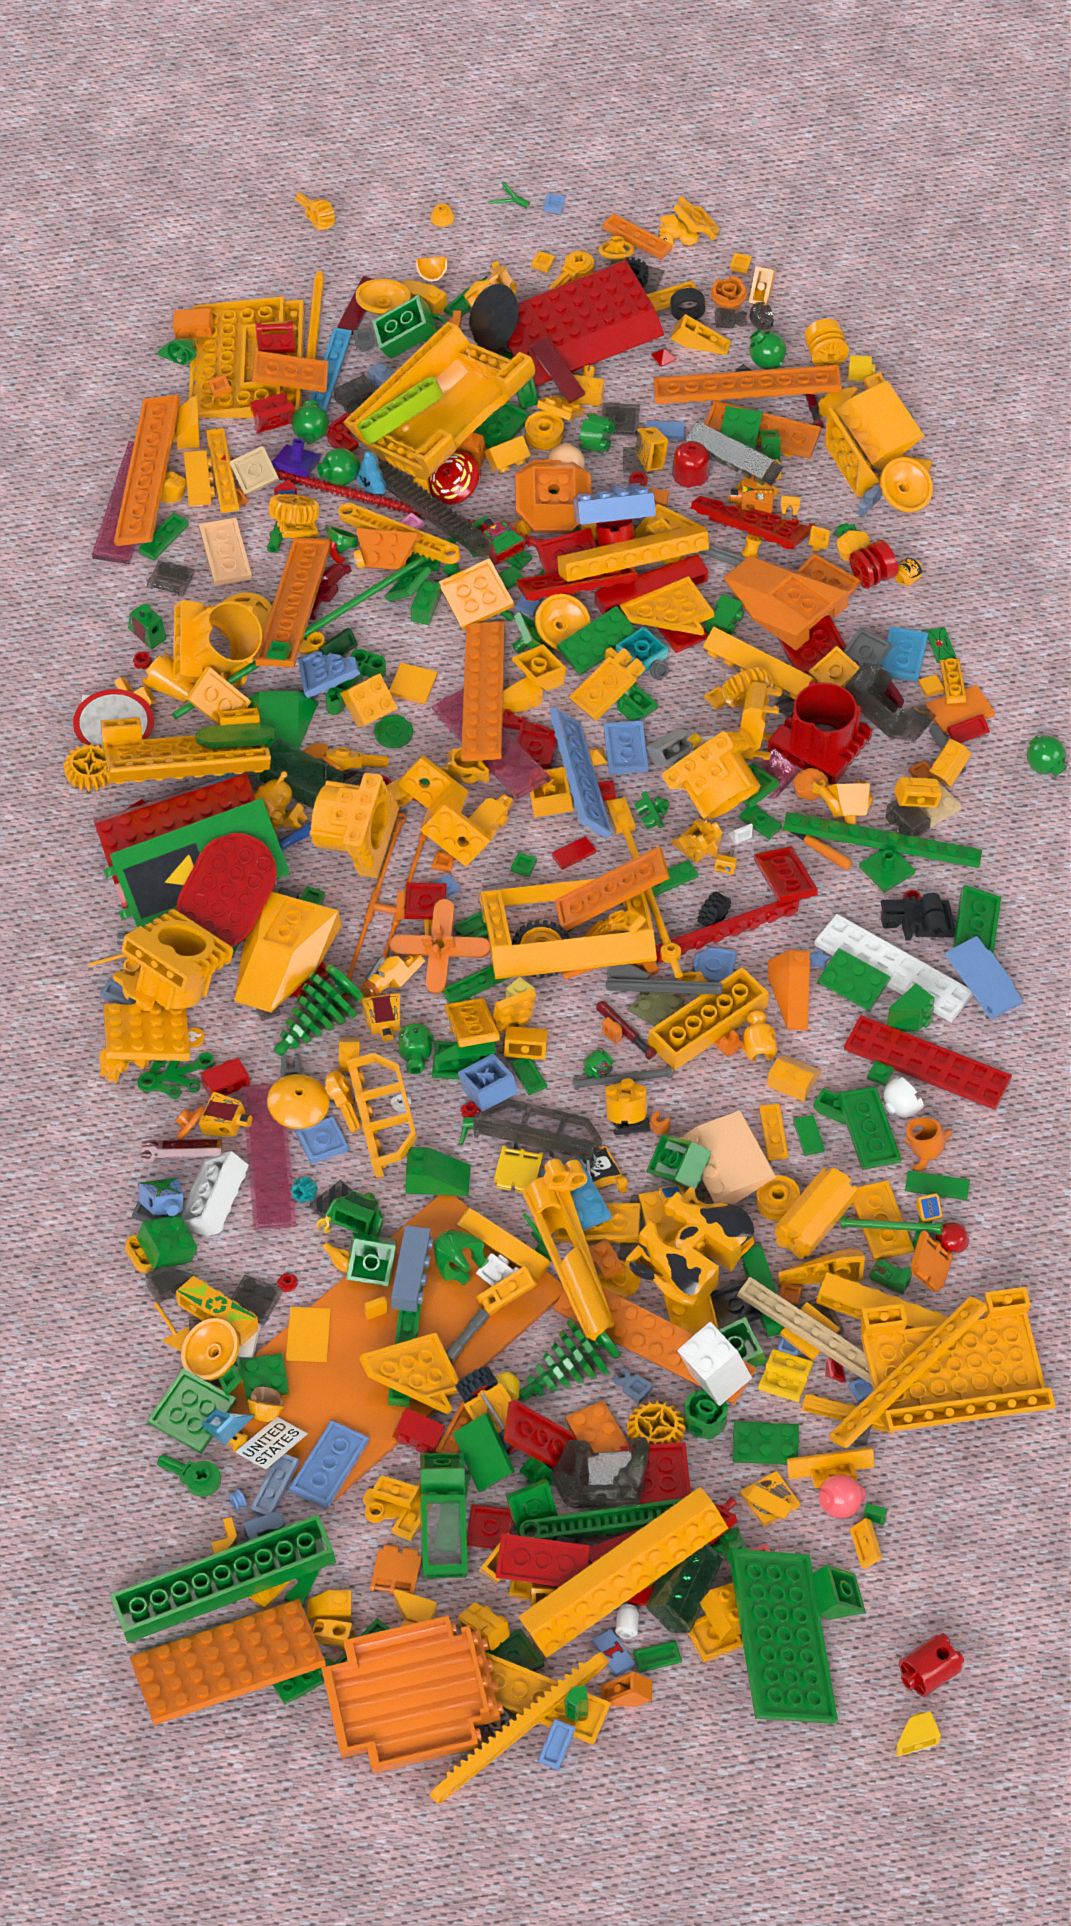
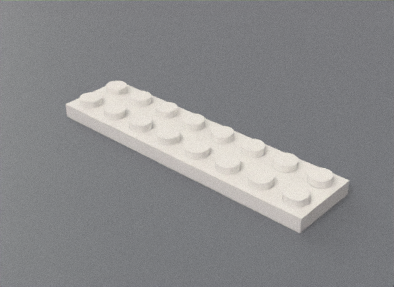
M838 914L835 915L815 940L814 945L832 956L840 948L889 975L891 980L887 987L901 995L905 994L917 983L935 997L933 1013L951 1023L973 996L968 987Z

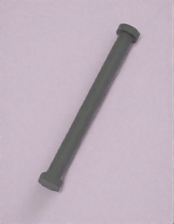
M666 1066V1069L610 1075L601 1078H573L574 1090H579L581 1087L621 1083L626 1078L633 1079V1081L668 1077L669 1079L672 1078L671 1066Z

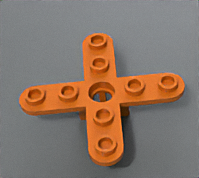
M447 899L439 900L434 906L431 936L397 935L390 941V948L396 955L429 956L426 988L433 994L441 993L446 988L449 957L483 958L490 952L489 942L485 938L452 937L455 908L453 903ZM437 940H443L445 946L440 949L439 944L434 943Z

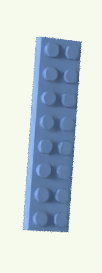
M554 707L550 710L551 723L555 729V737L559 744L558 749L563 758L562 763L570 783V792L575 801L574 806L578 812V820L583 826H588L596 834H600L607 839L612 835L582 725L562 710Z

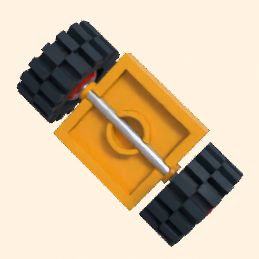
M487 1366L484 1368L480 1367L461 1378L462 1380L458 1381V1384L455 1386L463 1401L467 1402L464 1404V1407L472 1421L485 1413H489L508 1456L519 1450L503 1441L508 1402L512 1400L502 1383L497 1385L498 1381L490 1368Z

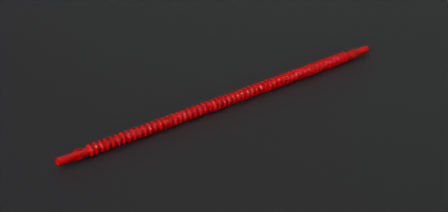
M224 455L221 460L226 461V456ZM275 469L279 480L284 479L286 481L289 479L291 482H295L296 485L300 483V486L304 484L305 487L310 486L311 489L313 487L316 490L320 488L321 491L325 490L326 493L330 491L331 494L336 493L337 496L341 494V497H344L345 495L346 498L351 497L352 500L356 498L357 501H367V504L371 502L372 505L377 504L378 507L380 505L383 508L387 506L388 509L392 508L393 511L397 509L398 512L403 511L404 514L408 512V515L413 513L415 516L418 515L419 518L423 516L424 519L429 518L430 521L434 519V522L439 520V523L444 522L445 525L447 523L450 526L454 524L455 527L460 526V529L466 528L475 522V520L472 522L470 519L465 520L464 517L460 519V516L455 518V515L450 516L449 513L445 515L442 512L440 514L439 511L434 512V509L429 511V508L424 509L423 506L421 508L418 505L414 507L413 504L408 505V502L403 504V501L398 502L397 499L395 501L392 498L388 500L387 497L382 498V495L377 497V494H374L373 496L371 492L369 494L366 491L362 493L361 490L357 491L356 488L352 490L351 487L347 489L346 486H336L330 482L326 483L325 480L321 482L320 479L316 480L315 477L310 479V476L306 478ZM481 526L475 532L478 533L480 531L482 534L484 528ZM527 534L523 536L528 547H536L537 542L544 541L542 538L534 539L533 536L528 537Z

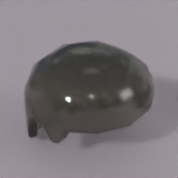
M757 302L750 309L749 318L752 325L756 329H771L774 322L771 307L763 305L765 302Z

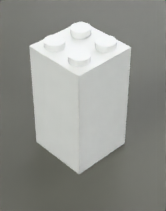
M711 1322L677 1350L691 1376L719 1406L752 1379L738 1351Z

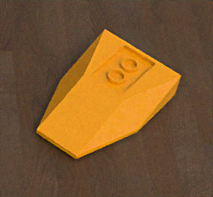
M272 892L254 929L244 943L234 1001L267 1012L275 1010L308 979L311 972L315 973L342 926L339 911Z

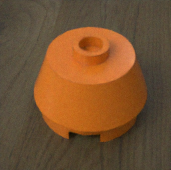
M729 276V279L722 280L718 278L711 288V297L717 309L725 313H732L739 310L745 301L747 290L743 285V281L737 277Z

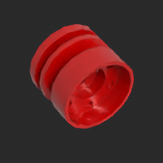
M878 540L869 544L867 548L862 547L850 553L849 560L852 572L856 578L861 580L860 584L865 589L879 584L880 581L889 580L898 574V564L895 555L884 540Z

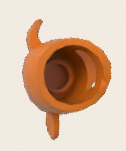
M918 1117L910 1120L906 1126L907 1137L905 1138V1144L910 1146L913 1153L921 1159L912 1169L921 1171L926 1168L930 1160L939 1157L952 1131H943L939 1122L933 1118ZM921 1125L923 1128L918 1132H912L913 1128Z

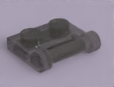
M158 560L151 577L148 579L147 588H157L177 593L178 596L184 597L195 574V569ZM157 580H162V581H166V582L178 584V585H180V586H176V585H172V584L160 582V581H157Z

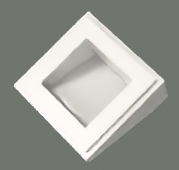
M748 824L728 834L734 843L742 842L752 838L753 825Z

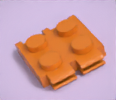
M926 1230L920 1233L911 1268L912 1274L921 1282L924 1280V1285L935 1293V1290L938 1292L940 1288H944L953 1254L949 1251L946 1252L938 1241L931 1239Z
M384 1544L383 1550H378L370 1591L380 1590L394 1595V1590L397 1589L415 1595L422 1557L418 1556L419 1550L403 1547L402 1553H399L398 1546Z

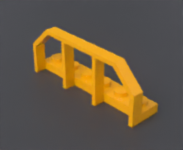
M372 1053L346 1060L355 1092L354 1095L362 1121L371 1164L375 1176L378 1178L384 1177L383 1169L386 1168L387 1164L403 1159L417 1139L399 1064ZM374 1062L395 1071L398 1083L368 1091L367 1087L363 1088L362 1083H365L363 1071H358L357 1067ZM401 1091L406 1113L371 1122L370 1117H373L374 1114L371 1104L367 1105L366 1101ZM409 1122L411 1133L396 1153L379 1156V1151H382L380 1140L375 1139L374 1134H378L377 1130Z

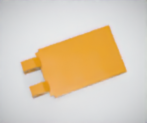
M623 648L614 659L609 656L569 696V699L593 720L597 721L637 681V676L643 673L645 667L637 658L629 664L633 658Z

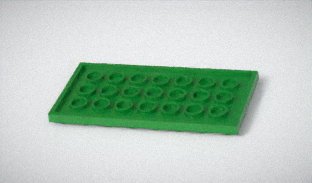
M732 1548L728 1554L755 1719L834 1724L838 1721L810 1555Z

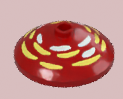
M455 451L428 478L432 497L444 505H456L465 501L474 492L479 482L480 470L477 461L464 451Z

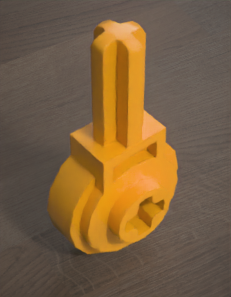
M575 251L567 255L564 266L561 268L562 274L548 289L592 273L595 267L593 257L585 251Z
M337 747L326 751V758L340 766L341 769L339 771H347L350 768L362 769V766L388 767L389 764L388 756L366 755L345 747Z
M334 1070L326 1076V1092L335 1101L336 1106L341 1109L349 1130L352 1133L357 1132L361 1129V1124L353 1108L355 1103L353 1101L351 1085L345 1076L338 1070Z

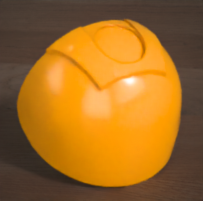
M447 257L416 259L417 271L427 281L439 280L445 274L448 267Z

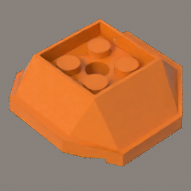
M532 460L515 474V512L534 533H572L580 525L575 521L573 498L578 497L577 494L589 493L591 495V474L573 461L571 463H564L561 460ZM556 490L558 493L551 494L549 491Z

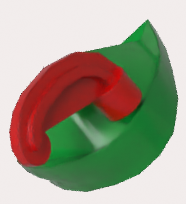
M326 524L325 529L331 539L330 556L336 563L342 564L345 562V558L340 557L338 552L343 553L349 548H357L358 536Z

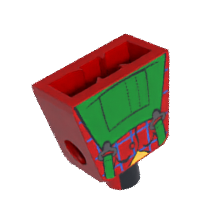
M486 519L481 526L484 528V531L482 532L481 542L494 566L524 550L526 539L507 521L503 520L494 524L491 519Z

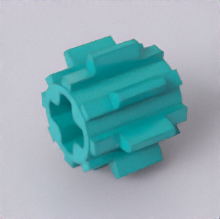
M305 1176L293 1181L294 1184L291 1188L293 1199L301 1203L310 1202L315 1199L314 1195L318 1192L315 1180L313 1181L310 1177Z

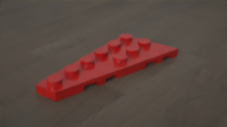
M698 496L693 500L690 509L695 510L698 514L708 515L715 521L725 522L733 528H740L747 531L750 535L760 536L765 541L777 543L785 549L793 550L809 536L811 527L816 526L813 523H809V526L799 524V520L793 518L792 520H783L780 515L752 508L751 511L740 509L741 506L736 504L734 506H725L722 501Z

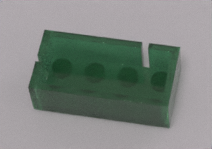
M278 738L269 748L271 755L270 769L256 772V779L263 783L279 779L281 772H287L284 782L291 787L292 798L314 809L316 798L326 781L343 783V772L328 765L325 775L324 762Z
M707 1543L658 1578L646 1609L656 1619H660L659 1622L669 1632L690 1633L702 1608L700 1602L709 1592L723 1559Z

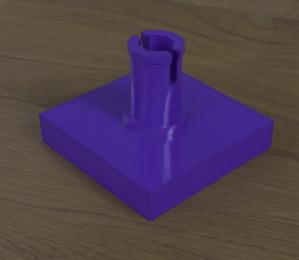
M296 438L293 439L292 446L288 444L284 446L272 461V465L275 469L307 478L319 463L321 454L304 450L305 441Z

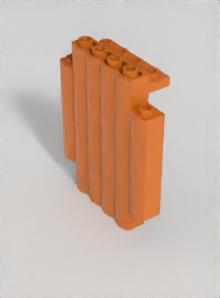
M448 1615L343 1640L348 1662L322 1667L341 1758L368 1753L371 1769L374 1774L471 1751L475 1748L479 1749L478 1742L482 1741L480 1729H475L474 1727L501 1721L500 1714H504L501 1700L496 1701L495 1693L499 1692L496 1679L491 1680L490 1672L494 1671L491 1658L486 1659L485 1651L489 1650L486 1637H481L480 1630L471 1632L470 1626L461 1627L462 1635H458L455 1622L450 1623Z

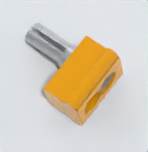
M732 848L729 856L718 854L714 871L734 875L737 866V849L734 850Z

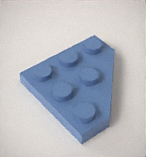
M314 651L298 659L303 689L307 698L318 695L322 691L336 687L338 684L360 675L358 662L355 657H348L346 659L342 658L341 655L331 653L323 655L322 652Z

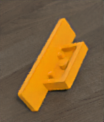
M872 1447L787 1459L788 1478L794 1479L810 1476L814 1488H821L826 1479L838 1474L848 1475L857 1481L855 1470L874 1467V1451Z

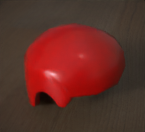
M956 1222L945 1223L942 1235L936 1233V1241L941 1244V1247L946 1252L956 1251L961 1253L968 1247L969 1236L966 1229Z

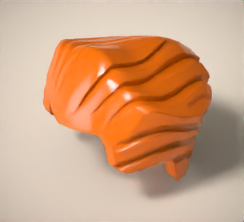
M813 768L799 772L793 781L794 790L798 798H804L809 801L820 798V794H816L811 790V785L814 781L818 784L820 780H824L826 783L825 787L827 788L828 778L822 771Z

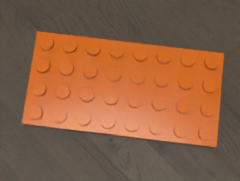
M299 1599L129 1657L154 1725L326 1666Z

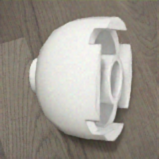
M896 1076L886 1086L884 1091L886 1104L884 1106L891 1115L895 1113L899 1117H911L924 1108L922 1099L917 1100L915 1097L917 1091L904 1078Z

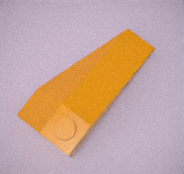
M848 1248L778 1272L777 1284L781 1286L782 1283L791 1285L823 1283L826 1272L837 1274L849 1281H862L865 1256L861 1249Z

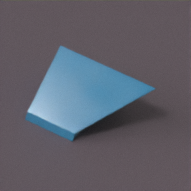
M215 1409L201 1425L225 1446L255 1415L225 1413Z

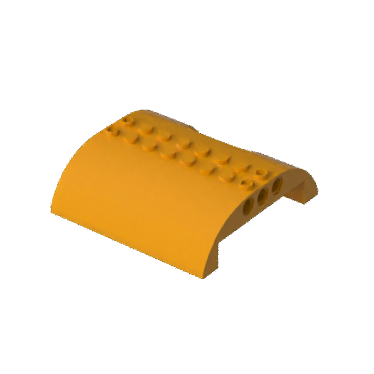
M447 322L344 421V424L380 459L413 477L426 480L455 453L459 445L499 407L504 405L534 376V363L530 356L521 352L510 360L468 342L457 325ZM429 377L436 379L443 391L441 399L378 441L371 444L366 443L358 429V424L424 379Z

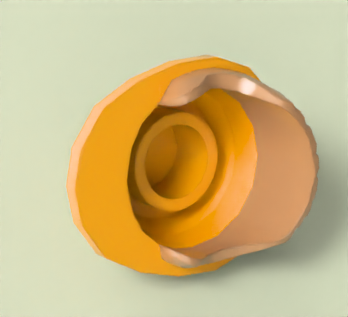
M267 1387L255 1388L250 1399L247 1400L250 1413L255 1415V1419L263 1422H270L276 1419L285 1407L279 1392Z

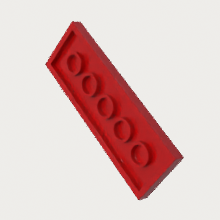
M633 567L570 582L562 578L559 572L516 579L518 589L526 600L537 601L539 598L550 597L556 594H575L581 590L592 591L598 587L609 588L614 586V584H630L632 581L638 580V574Z

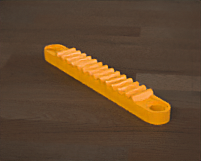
M345 503L338 508L340 520L354 526L356 530L361 528L422 534L421 539H417L413 545V552L415 554L418 552L420 556L424 555L427 559L430 557L432 561L436 559L446 564H453L459 561L461 557L457 545L358 505ZM347 511H352L350 514H344ZM454 552L453 555H449V556L446 555V554H448V553Z

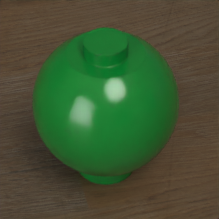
M758 329L749 337L752 341L749 348L750 357L757 366L765 369H776L783 364L786 356V344L781 336L774 332H763L762 329Z
M305 401L304 406L298 408L292 417V429L299 439H303L305 443H314L327 433L329 427L328 416L316 401Z
M336 448L324 456L322 463H318L317 471L320 478H326L328 482L336 486H344L356 478L361 465L360 460L351 451L344 448Z
M1049 735L1035 736L1028 743L1030 746L1027 749V761L1030 767L1037 773L1047 775V772H1051L1056 777L1067 768L1064 764L1066 750L1059 739Z

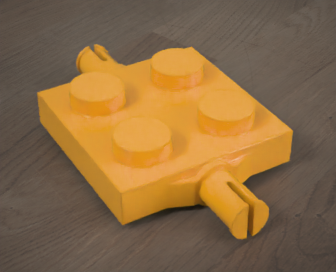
M684 196L679 197V203H676L673 208L678 214V218L684 221L691 232L704 233L710 240H714L720 230L718 225L701 206L692 205Z

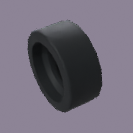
M684 288L676 291L670 298L673 317L677 320H680L685 314L695 320L702 317L706 307L702 292L693 288ZM684 302L697 303V305L691 308L679 307Z

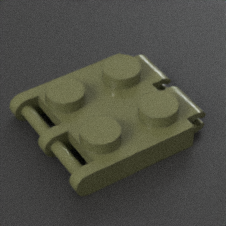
M644 992L639 994L638 1000L633 1005H630L627 1011L655 1027L686 1005L684 1004V999L674 993Z

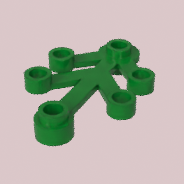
M204 1052L198 1056L197 1062L179 1068L177 1066L180 1061L171 1060L165 1072L158 1075L160 1067L166 1065V1060L161 1063L154 1060L149 1072L142 1073L138 1078V1087L144 1092L157 1090L166 1093L171 1099H178L180 1097V1088L177 1086L170 1087L162 1082L170 1081L187 1087L192 1093L198 1092L200 1090V1082L195 1079L184 1078L182 1075L200 1069L205 1071L213 1067L214 1057L212 1054ZM192 1084H196V1085H197L196 1088H192V1087H190V1086H191ZM172 1091H177V1092H178V1093L175 1094V1095H174V1094H171Z

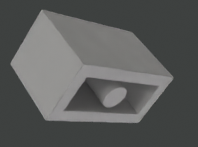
M677 728L646 746L652 762L656 765L666 766L693 750V743L687 741L691 736L689 730Z

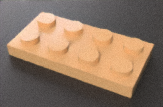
M237 518L199 524L214 586L251 580L252 573Z

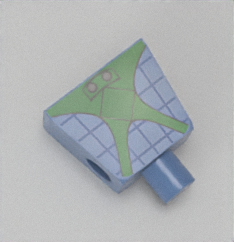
M176 1177L139 1182V1202L153 1215H177L183 1210V1191L179 1179Z

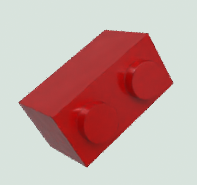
M239 1057L227 1060L223 1064L214 1068H208L201 1073L202 1085L209 1097H211L213 1092L227 1096L250 1086L249 1074Z
M405 1408L392 1437L396 1438V1441L400 1444L415 1447L420 1453H433L445 1426Z

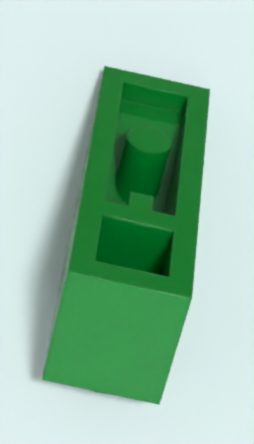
M493 1041L459 1047L457 1043L434 1057L435 1072L466 1068L491 1054L496 1056L495 1043Z

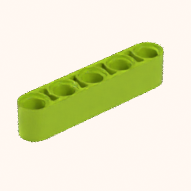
M434 377L426 378L362 420L358 424V429L366 443H374L441 399L443 391Z

